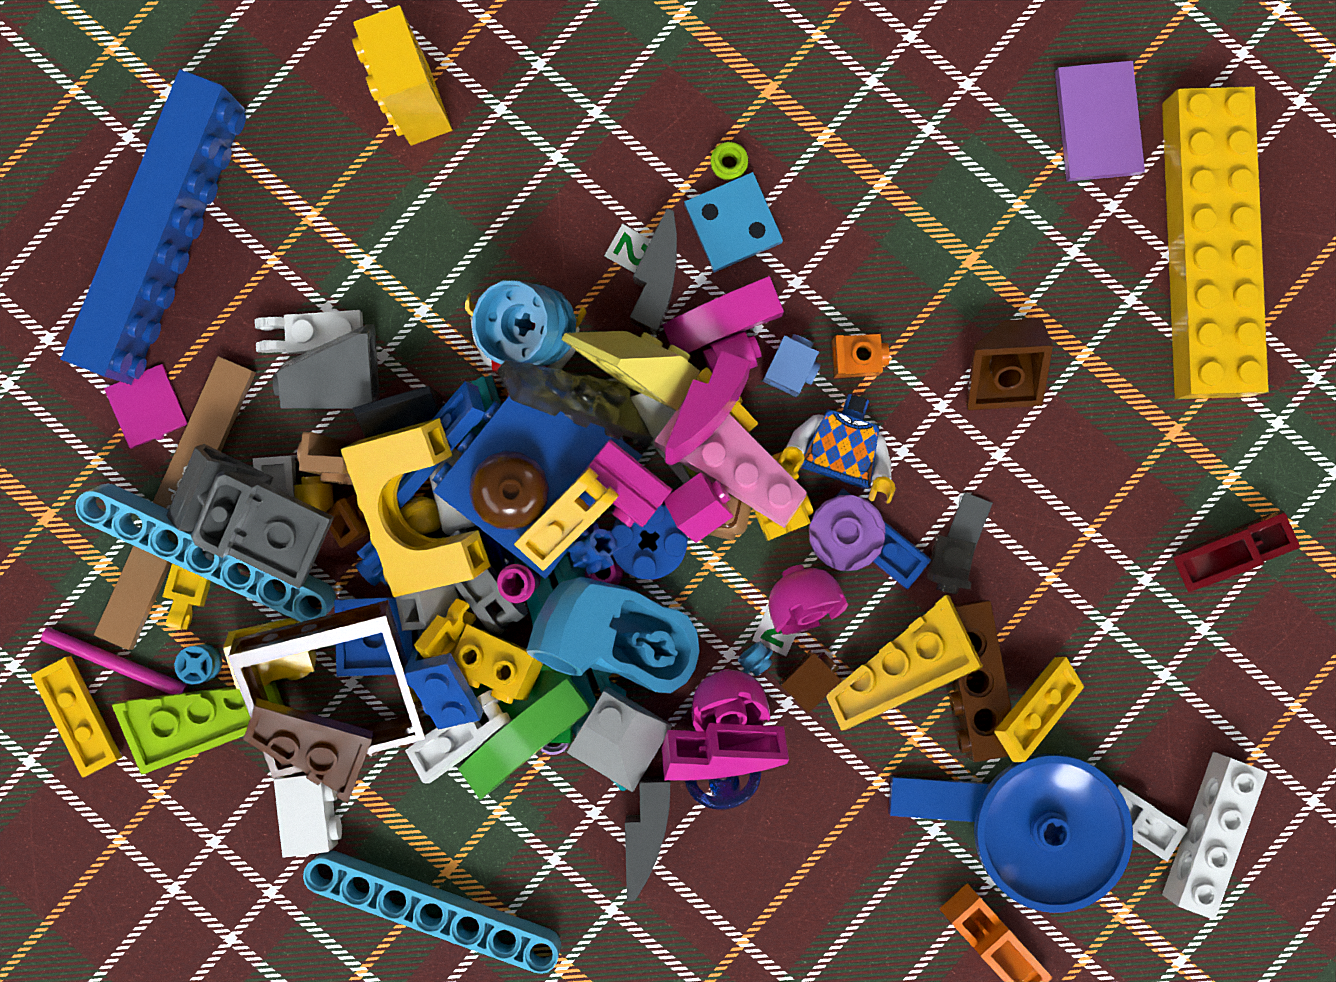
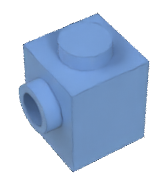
M793 334L792 338L784 335L762 382L797 397L804 383L812 385L821 364L815 362L819 351L812 349L813 343L804 337Z

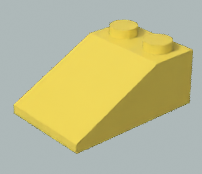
M628 331L565 333L561 339L624 386L678 411L686 397L692 380H695L700 372L688 362L691 356L687 352L674 345H670L667 350L662 347L663 343L645 332H643L641 337Z

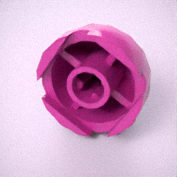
M803 565L792 566L783 571V578L775 583L768 601L770 618L775 631L778 633L781 630L783 635L801 633L821 626L818 621L829 613L832 620L843 613L848 606L844 593L834 577L821 569H804Z
M731 669L721 670L705 678L698 685L694 693L692 721L696 731L705 732L708 723L764 725L763 722L766 719L770 720L769 703L763 686L750 674Z

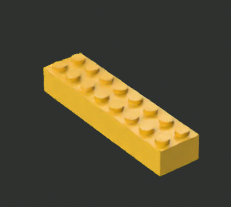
M1255 87L1177 89L1162 103L1175 399L1252 397L1267 393L1268 370Z

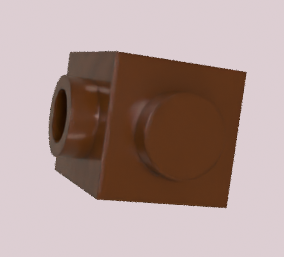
M810 650L778 683L809 714L842 680L835 674L839 667L824 652L817 656Z

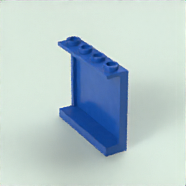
M531 368L527 374H524L521 370L518 371L506 386V389L511 392L509 397L502 405L495 400L482 417V420L487 423L478 435L472 431L467 435L457 448L462 453V456L454 466L446 462L432 481L438 485L433 491L436 495L546 579L566 554L567 548L542 571L514 545L517 539L536 520L528 526L515 530L497 529L484 522L473 509L469 496L470 479L478 464L488 456L502 451L522 452L536 460L544 470L549 485L548 501L541 513L542 515L577 480L608 440L611 439L637 461L640 460L642 455L536 370ZM585 492L579 496L589 506L595 502Z

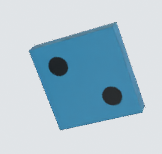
M753 172L684 201L685 209L713 272H717L783 242Z

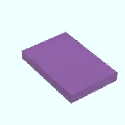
M1133 61L1058 67L1055 71L1066 181L1134 176L1144 173L1145 167Z

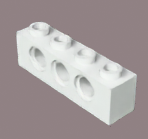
M1212 753L1186 826L1188 830L1181 840L1162 893L1164 897L1181 908L1213 920L1216 919L1268 772L1224 755Z

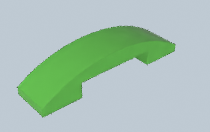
M569 677L496 733L470 756L458 770L481 800L508 779L510 774L559 734L569 729L593 708Z

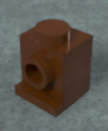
M357 494L337 501L326 511V513L334 516L329 530L340 548L370 535L365 516L357 503Z

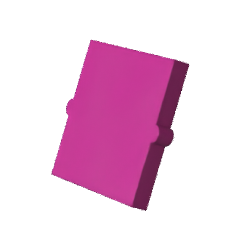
M163 364L144 371L139 379L133 380L132 385L118 382L104 388L130 449L154 439L163 440L165 434L188 424Z

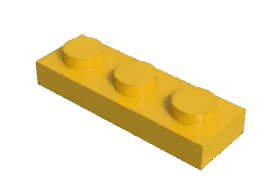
M72 656L64 657L31 675L82 778L122 758Z
M1054 657L994 730L1013 762H1025L1084 688L1067 657Z

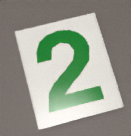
M622 224L604 256L635 273L651 239Z
M767 607L752 641L756 643L761 641L765 647L787 656L796 634L783 635L781 630L777 633Z

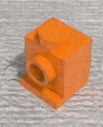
M881 334L836 335L831 341L834 378L879 376L883 372V366L889 365L888 343H881ZM863 347L869 351L868 360L863 361L857 357L856 351L858 348Z

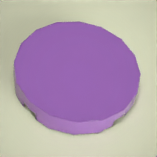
M839 495L825 501L814 512L809 524V542L814 554L825 565L840 571L858 570L870 565L881 553L884 545L885 523L879 510L868 500L854 495Z

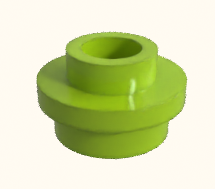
M724 142L718 145L712 152L711 168L719 178L735 180L746 171L748 155L741 145L735 142ZM725 157H733L736 165L731 168L725 167L722 160Z

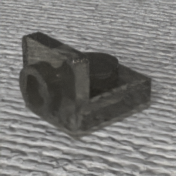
M936 535L927 574L928 580L937 582L936 590L958 594L959 588H971L972 582L968 581L976 543Z

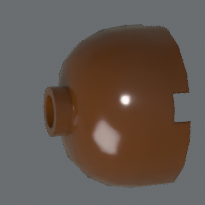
M502 451L484 459L478 464L471 476L469 488L473 509L480 518L497 529L506 530L522 528L536 520L547 504L549 492L546 474L536 460L522 452Z

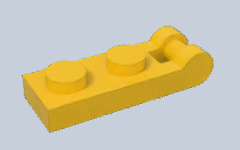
M590 467L514 543L542 571L572 544L619 496L611 486L606 488L596 479L598 474ZM584 491L596 500L591 506L587 505L579 497Z

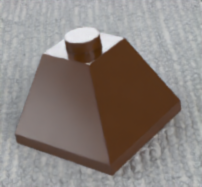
M1042 318L1004 320L974 345L966 402L967 410L1043 406L1053 344Z

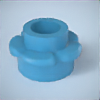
M761 641L749 647L738 658V662L744 668L742 672L748 674L751 671L754 676L763 673L773 663L770 659L773 650L766 648Z

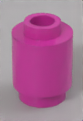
M744 331L710 344V349L703 351L707 367L712 373L721 351L750 360V369L757 367L756 359L762 357L755 336L747 337Z

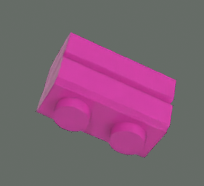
M611 439L605 443L584 469L585 471L590 467L598 474L596 479L606 488L611 486L619 494L612 503L616 507L612 514L629 528L634 522L643 527L672 491L669 486Z

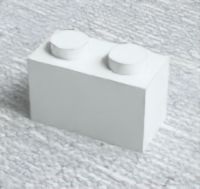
M305 772L298 776H295L293 773L274 779L283 858L329 852L338 844V839H341L342 836L341 819L339 816H335L333 801L337 800V792L323 783L316 785L306 779L307 774Z

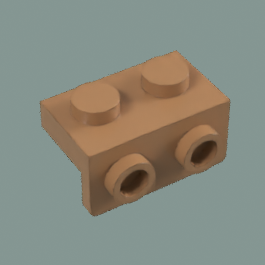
M303 432L302 441L297 449L299 471L321 475L320 481L353 486L341 449L345 447V442L313 432Z

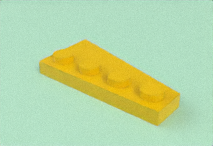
M949 595L941 598L932 609L916 619L908 626V629L896 639L886 644L879 650L877 655L856 669L826 696L841 731L854 727L983 667Z

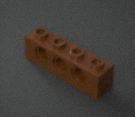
M981 599L954 604L966 632H971L975 637L974 648L983 665L982 668L977 669L983 677L982 684L978 689L969 690L966 680L969 674L952 681L954 692L949 693V702L953 715L959 716L961 730L956 731L959 750L961 754L966 753V757L974 763L1009 756L994 732L1012 709L991 601ZM987 708L990 714L988 724L982 728H976L974 724L976 712Z

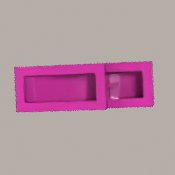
M768 276L694 308L662 324L670 345H674L690 355L710 347V344L742 331L746 333V330L782 317L784 310L772 280Z
M721 351L709 383L706 384L694 379L692 380L666 445L665 463L673 466L706 441L722 424L745 387L749 377L750 360Z
M708 723L705 732L667 730L662 744L664 780H703L738 776L785 765L789 761L784 726Z

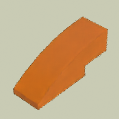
M968 883L939 908L950 923L1004 982H1049L1052 979V976Z

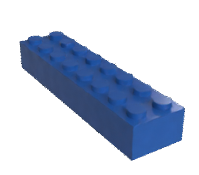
M179 69L60 360L132 385L134 379H139L143 375L147 364L145 356L150 344L155 343L161 331V324L159 322L164 310L168 309L174 300V285L179 274H182L187 268L189 262L188 251L193 239H197L202 231V217L207 204H211L216 197L218 177L221 170L226 169L229 165L232 155L230 148L235 136L242 132L245 125L246 109L224 86Z

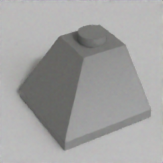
M606 686L567 753L633 792L663 743L667 730L671 729L672 724Z

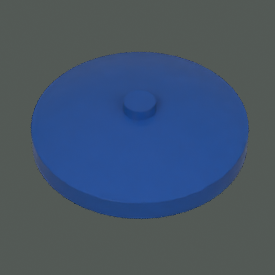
M1038 754L1029 756L1025 762H1014L991 781L977 807L974 838L983 868L991 880L1007 896L1019 904L1034 910L1064 913L1082 909L1095 903L1116 885L1130 859L1133 844V826L1129 808L1124 797L1113 781L1103 772L1075 757L1063 754Z

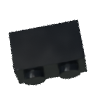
M430 386L356 406L353 407V410L365 438L430 421L444 406V402L439 392Z

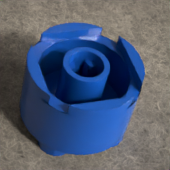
M663 504L657 508L656 512L643 527L634 522L629 528L617 518L611 530V535L614 537L615 544L618 547V550L613 553L615 561L625 572L640 579H658L668 575L679 566L687 550V535L677 528L667 506ZM644 531H647L649 534L656 532L660 537L656 540L658 548L653 552L649 548L642 550L639 546V543L643 540L640 534Z

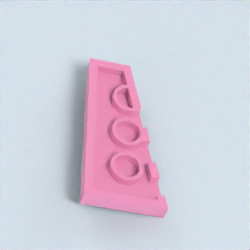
M684 401L654 440L655 447L664 453ZM730 414L706 441L679 461L699 474L701 472L712 483L718 480L729 494L783 528L786 527L806 498L807 492Z

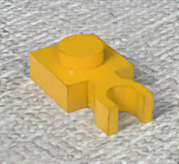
M456 598L449 607L446 618L437 615L422 633L414 646L423 659L451 653L453 656L461 638L459 635L467 624L472 625L477 619L475 614L466 611L469 608L467 602Z

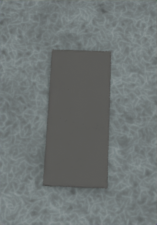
M964 492L941 552L940 560L966 570L968 569L993 504L992 502Z

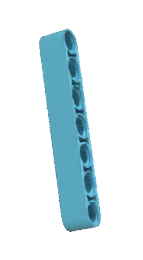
M109 483L101 484L81 494L76 500V513L80 520L86 524L297 621L303 622L326 616L334 607L336 593L332 586L311 575H308L304 586L299 589L230 555L221 558L214 554V561L207 559L202 552V548L196 546L192 541L191 533L179 531L166 516L169 511L168 509ZM96 497L104 501L106 506L105 512L97 506ZM132 513L139 516L142 521V528L137 527L132 522ZM167 530H171L177 535L178 545L168 539ZM238 563H243L249 568L250 577L243 576L239 572ZM272 580H280L286 587V593L278 592L274 588ZM311 595L318 598L322 609L310 606L307 596Z
M332 850L317 855L304 869V883L314 893L531 972L547 973L555 967L558 961L561 941L553 930ZM323 863L330 866L333 872V879L322 878L318 873V864ZM354 877L366 879L370 887L369 892L358 891L353 883ZM399 890L406 898V904L400 906L392 903L389 891ZM429 903L438 905L442 910L443 916L437 919L431 918L425 911V905ZM468 916L476 919L479 929L473 932L467 931L461 925V918ZM501 930H509L514 934L516 942L509 945L503 944L498 940L496 933ZM544 943L551 948L553 954L542 958L534 953L532 947L536 944Z

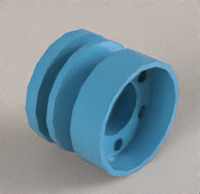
M501 281L490 286L479 297L473 311L472 331L477 346L485 356L499 364L546 367L558 362L570 350L571 347L561 339L565 333L576 332V317L572 305L564 295L549 286L522 281ZM532 322L535 323V329L532 328Z

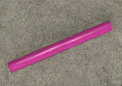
M47 627L41 635V641L168 694L186 693L188 691V684L50 627Z

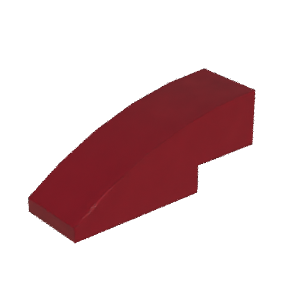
M1281 509L1173 556V560L1189 593L1264 565L1265 561L1297 550L1301 546L1286 513Z

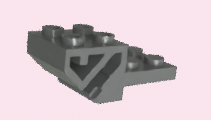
M206 444L196 446L166 515L179 531L190 532L192 541L196 546L221 558L230 555L300 589L308 578L334 516L270 486L274 477Z

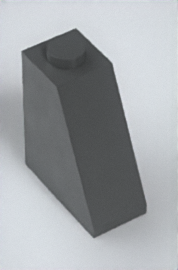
M375 324L362 326L286 361L273 377V391L275 396L280 398V408L353 409V407L379 400Z

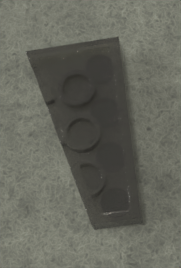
M507 359L497 370L511 399L515 402L556 416L561 411L573 420L574 424L585 428L590 423L605 428V435L617 440L623 435L633 438L634 446L644 450L654 440L630 398V391L619 381H610L590 375H580L561 369H551L536 366L532 363H522Z

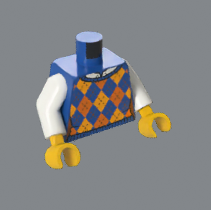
M853 394L847 395L842 413L828 409L823 415L811 416L794 430L786 448L777 460L780 465L783 461L791 462L794 466L792 475H795L802 468L863 489L869 488L872 482L873 484L868 495L870 501H874L877 492H883L887 496L886 502L890 503L896 489L894 482L891 480V461L885 438L878 434V425L863 421L869 400Z

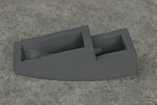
M668 208L633 275L634 284L644 289L630 315V322L658 336L667 315L674 288L677 263L674 211Z
M664 776L641 778L639 783L640 815H626L627 901H635L646 884L657 861L665 836L670 808L671 780H664Z

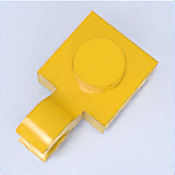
M172 563L162 596L173 599L167 616L166 626L180 630L189 629L193 616L192 606L204 607L211 584L210 580Z

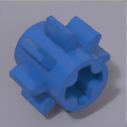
M597 523L591 524L575 540L574 544L567 547V551L570 552L571 559L574 562L573 566L586 568L588 575L612 566L614 562L610 556L618 550L614 537L611 535L612 532L599 529Z
M370 540L357 551L362 560L355 566L371 585L376 586L382 581L387 586L389 584L384 579L380 558Z

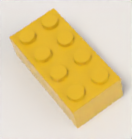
M398 5L354 21L358 37L353 38L352 42L360 62L364 63L369 75L366 77L368 87L374 100L378 101L382 113L386 114L390 125H393L397 136L404 135L412 146L453 131L429 64L401 6Z

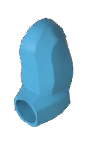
M579 577L560 582L548 596L534 623L526 651L528 655L541 663L568 675L581 676L587 669L593 668L603 672L616 673L654 692L671 693L688 682L696 669L700 650L697 630L687 615L676 609L662 606L627 587Z

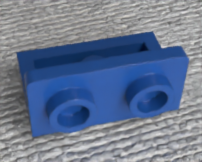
M416 648L412 649L404 670L405 680L408 686L416 692L422 702L424 712L430 715L438 730L481 720L483 708L451 653L423 659Z

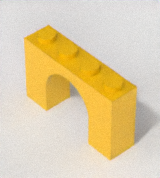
M440 418L365 438L341 449L348 474L351 477L357 494L358 506L365 516L370 530L371 542L377 550L383 567L384 579L389 584L393 597L472 580L490 567L478 530L446 538H429L412 529L400 512L397 490L403 475L434 466L453 456Z

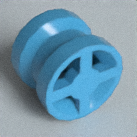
M211 645L189 646L181 650L176 656L174 663L175 672L179 679L188 684L207 682L215 678L221 671L222 657L219 651ZM204 661H205V667H204V668H205L206 670H203V668H202Z

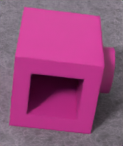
M701 472L669 494L664 500L677 528L695 543L734 517L726 503L731 500L726 489L718 480L712 483Z

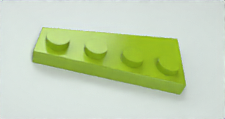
M275 681L264 686L269 702L285 706ZM236 686L122 700L112 704L141 775L244 736L250 720L241 691L236 689Z

